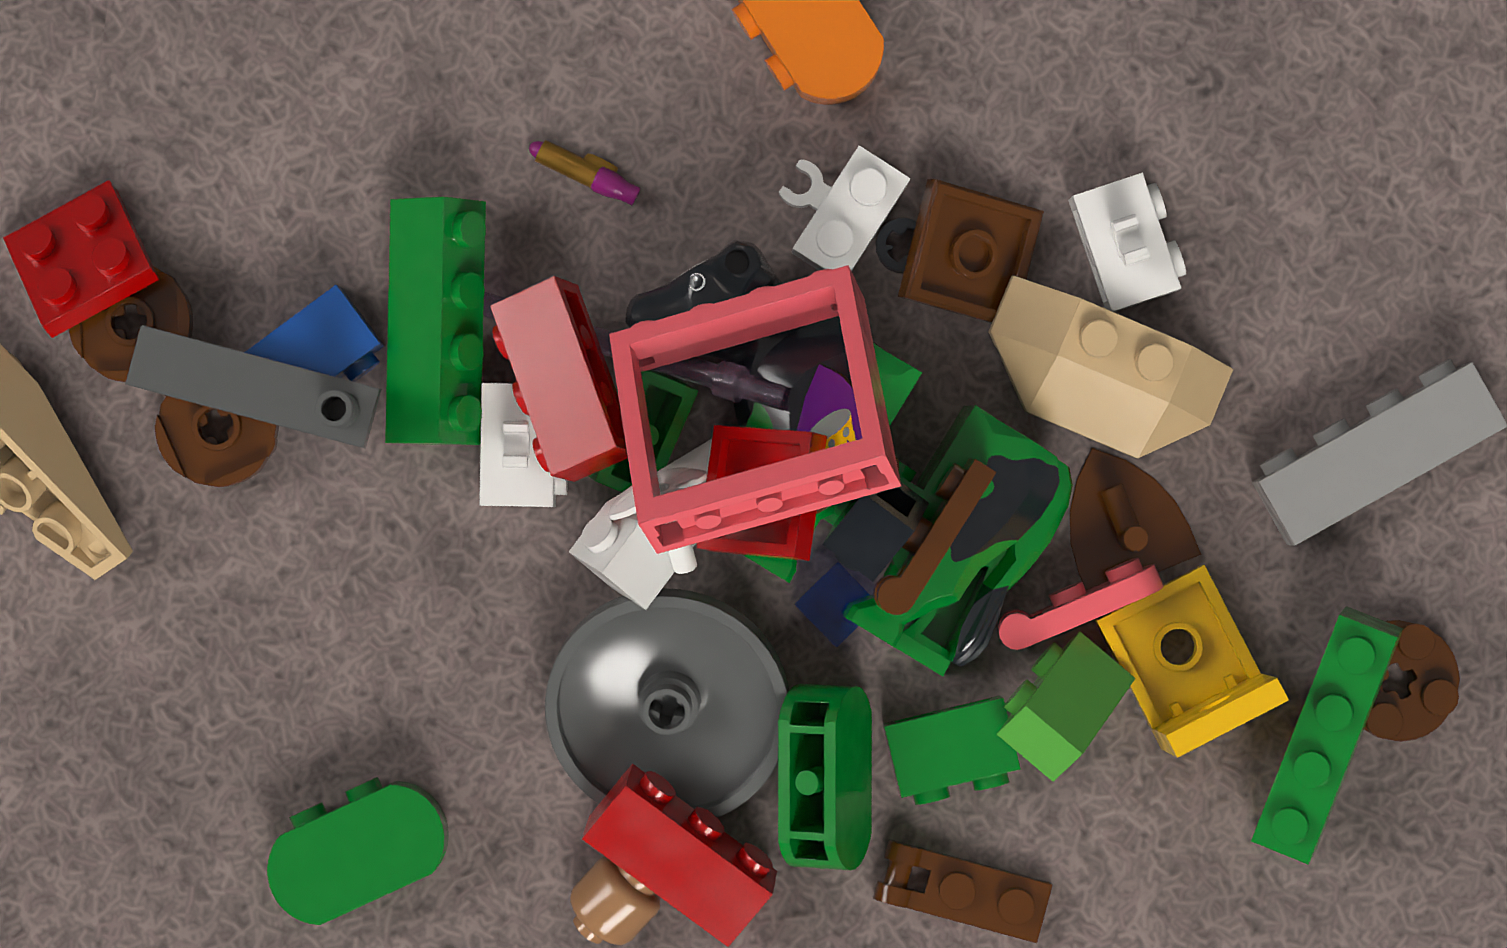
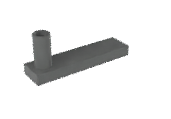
M143 325L140 327L125 385L365 449L382 390Z

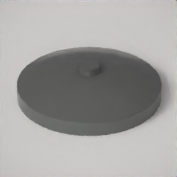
M662 588L646 610L627 597L621 596L598 607L573 629L559 650L549 676L545 697V719L552 747L562 767L573 782L598 804L633 763L645 773L653 771L664 777L675 789L676 796L693 809L701 807L719 817L736 809L751 798L768 780L777 766L778 719L784 698L789 691V685L785 670L775 649L762 631L746 616L728 604L708 595L688 590Z

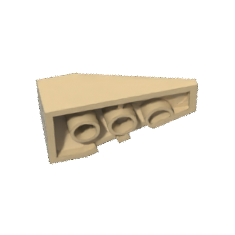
M0 344V515L6 509L14 512H22L34 521L32 531L39 542L96 580L126 560L133 550L39 383L23 368L21 362Z

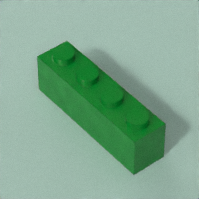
M453 197L390 199L385 443L481 445L486 201Z
M1347 606L1339 614L1251 842L1309 865L1319 845L1403 628Z

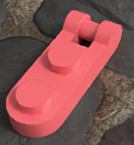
M1139 558L1128 560L1105 571L1108 578L1107 582L1088 590L1085 589L1082 581L1064 587L1049 595L1052 602L1051 606L1030 615L1020 609L1007 611L999 620L998 631L1000 639L1010 649H1025L1161 590L1164 587L1155 564L1142 567Z

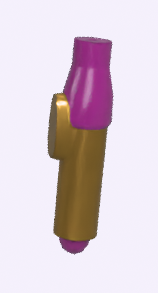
M544 140V142L535 141L529 145V152L536 158L535 162L591 188L593 192L602 196L621 200L631 206L634 205L641 188L629 183L617 173L618 168L608 161L590 153L582 158L547 140Z

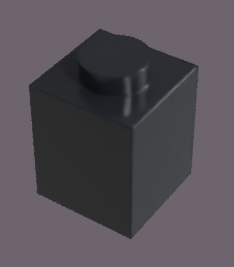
M902 482L900 487L851 500L838 516L822 545L832 551L843 566L853 571H859L873 582L914 533L929 502Z

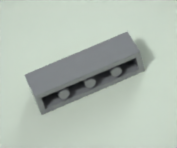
M1448 359L1419 375L1418 377L1423 387L1407 396L1402 397L1397 388L1367 404L1366 408L1371 416L1349 427L1346 419L1343 418L1315 433L1313 438L1317 446L1297 457L1293 449L1289 448L1260 464L1265 475L1253 481L1252 484L1286 544L1295 546L1506 428L1507 423L1473 362L1462 364L1456 368L1452 360Z

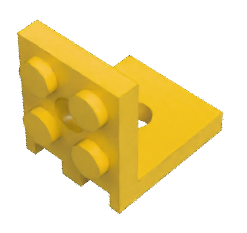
M1200 565L1167 582L1161 590L1095 620L1115 661L1136 678L1129 688L1161 750L1177 758L1289 701L1278 678L1260 673L1205 565ZM1173 629L1187 631L1194 641L1192 656L1182 664L1169 663L1161 653V641L1165 634Z

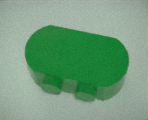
M796 684L786 694L778 719L779 848L786 863L792 867L855 870L862 863L866 855L872 834V710L870 702L864 690L857 686Z
M375 777L345 791L349 803L327 812L323 802L289 817L294 828L284 832L277 838L271 849L267 864L269 887L277 903L289 915L302 922L322 925L431 875L444 858L449 838L445 814L431 794L419 786L402 781H395L382 787L379 778Z

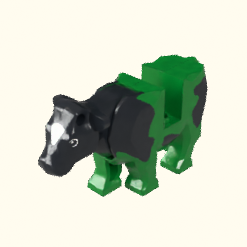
M734 240L726 245L717 255L695 265L671 282L634 296L627 307L625 322L631 328L634 324L641 321H656L690 311L693 307L700 304H715L749 294L759 287H774L783 283L776 277L761 250L754 243ZM839 316L706 354L725 360L729 365L730 391L737 422L740 427L797 431L805 396L819 364L845 375L851 381ZM873 342L890 426L922 372L886 352ZM976 405L962 407L915 485L911 481L917 472L899 461L898 472L900 481L929 502L923 515L929 521L943 501L942 498L935 495V492L954 463L964 467L969 458L977 459L997 472L916 602L908 612L901 615H893L882 610L876 604L873 595H869L849 602L842 614L848 620L942 677L950 662L963 666L977 658L988 646L1007 591L1031 568L1051 542L1069 507L1073 487L1069 466L1058 460L1057 456L1030 438L999 421ZM850 501L832 505L816 514L814 530L820 520L823 519L834 525L838 516ZM901 547L891 559L883 577L896 575L909 552ZM744 555L788 583L791 582L796 572L797 560Z

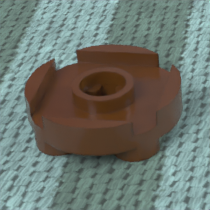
M155 266L153 267L159 277L158 281L69 329L72 344L81 358H84L91 368L108 379L126 382L137 338L127 339L126 330L116 329L115 317L124 316L127 305H136L138 314L147 316V327L188 338L192 337L193 313L187 295L175 278Z
M166 396L161 403L159 415L156 418L155 436L157 444L168 465L175 472L194 483L214 487H229L245 482L263 469L270 456L276 450L279 425L216 409L221 417L231 416L234 422V426L227 430L229 439L220 444L216 437L205 438L201 431V428L209 423L207 413L215 410V408Z
M1387 620L1386 622L1403 628L1389 666L1396 663L1401 671L1411 670L1414 680L1407 684L1409 693L1401 698L1394 690L1385 692L1381 684L1364 730L1374 737L1399 742L1415 740L1436 730L1444 722L1448 714L1456 708L1459 700V669L1450 647L1431 629L1422 624ZM1388 669L1383 681H1385L1389 677Z

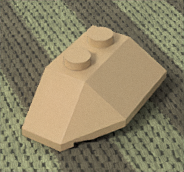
M1011 276L988 331L995 347L998 349L1007 374L1025 412L1134 458H1140L1211 425L1233 371L1231 367L1192 345L1079 297L1017 276Z

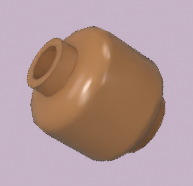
M605 856L600 858L573 887L570 896V903L576 914L573 919L575 927L586 939L596 944H600L603 940L614 945H624L632 941L660 909V897Z

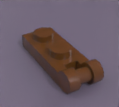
M972 458L968 459L964 467L957 463L950 467L935 492V495L942 498L943 501L930 521L922 516L916 530L902 546L903 549L909 552V555L896 575L882 577L875 584L873 598L882 610L893 615H901L908 612L914 605L997 473L996 471L977 459Z
M888 840L884 858L889 859L884 881H877L873 899L1033 943L1038 942L1053 886L1052 883L903 842ZM913 866L929 870L924 892L907 888Z

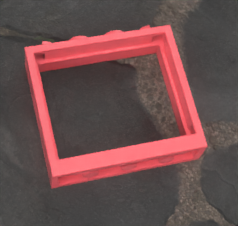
M849 265L836 269L819 270L808 277L774 287H759L746 295L715 304H700L687 312L656 321H641L634 324L631 328L609 334L638 525L657 554L901 486L865 299ZM839 316L862 439L660 495L641 372Z

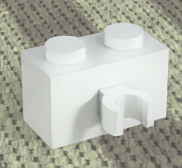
M858 146L832 188L823 182L822 173L816 165L807 160H799L796 168L810 178L811 188L804 194H795L784 186L779 191V196L788 205L796 208L810 206L816 210V213L794 245L792 254L817 270L836 269L849 265L852 271L911 179L861 146Z
M1143 172L1074 195L1068 200L1105 309L1117 312L1181 289L1178 277L1186 275L1185 264L1176 241L1168 243L1165 241L1159 223L1160 219L1167 217L1164 201L1156 183L1146 184Z
M482 383L479 506L556 507V495H567L568 480L551 476L550 472H546L539 464L532 444L533 439L537 436L530 416L525 415L516 402L512 389L513 384Z

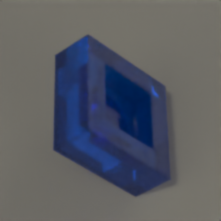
M837 561L794 604L837 648L858 627L857 624L842 616L849 602L869 596L870 594Z

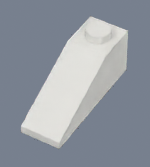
M712 439L657 471L658 482L661 483L660 471L685 467L707 472ZM617 495L607 501L597 515L587 523L582 535L570 549L569 553L612 589L646 610L673 575V567L668 551L656 553L638 525L636 513L617 520L609 518L610 507L619 496Z

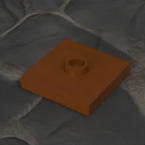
M927 179L897 297L992 323L1011 276L1027 280L1044 211L941 180Z

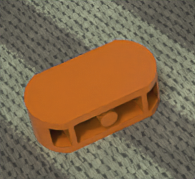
M738 0L740 4L731 9L750 40L758 35H761L773 54L764 61L784 91L793 85L800 97L807 101L823 105L840 104L852 100L863 93L877 75L883 57L884 38L859 0Z

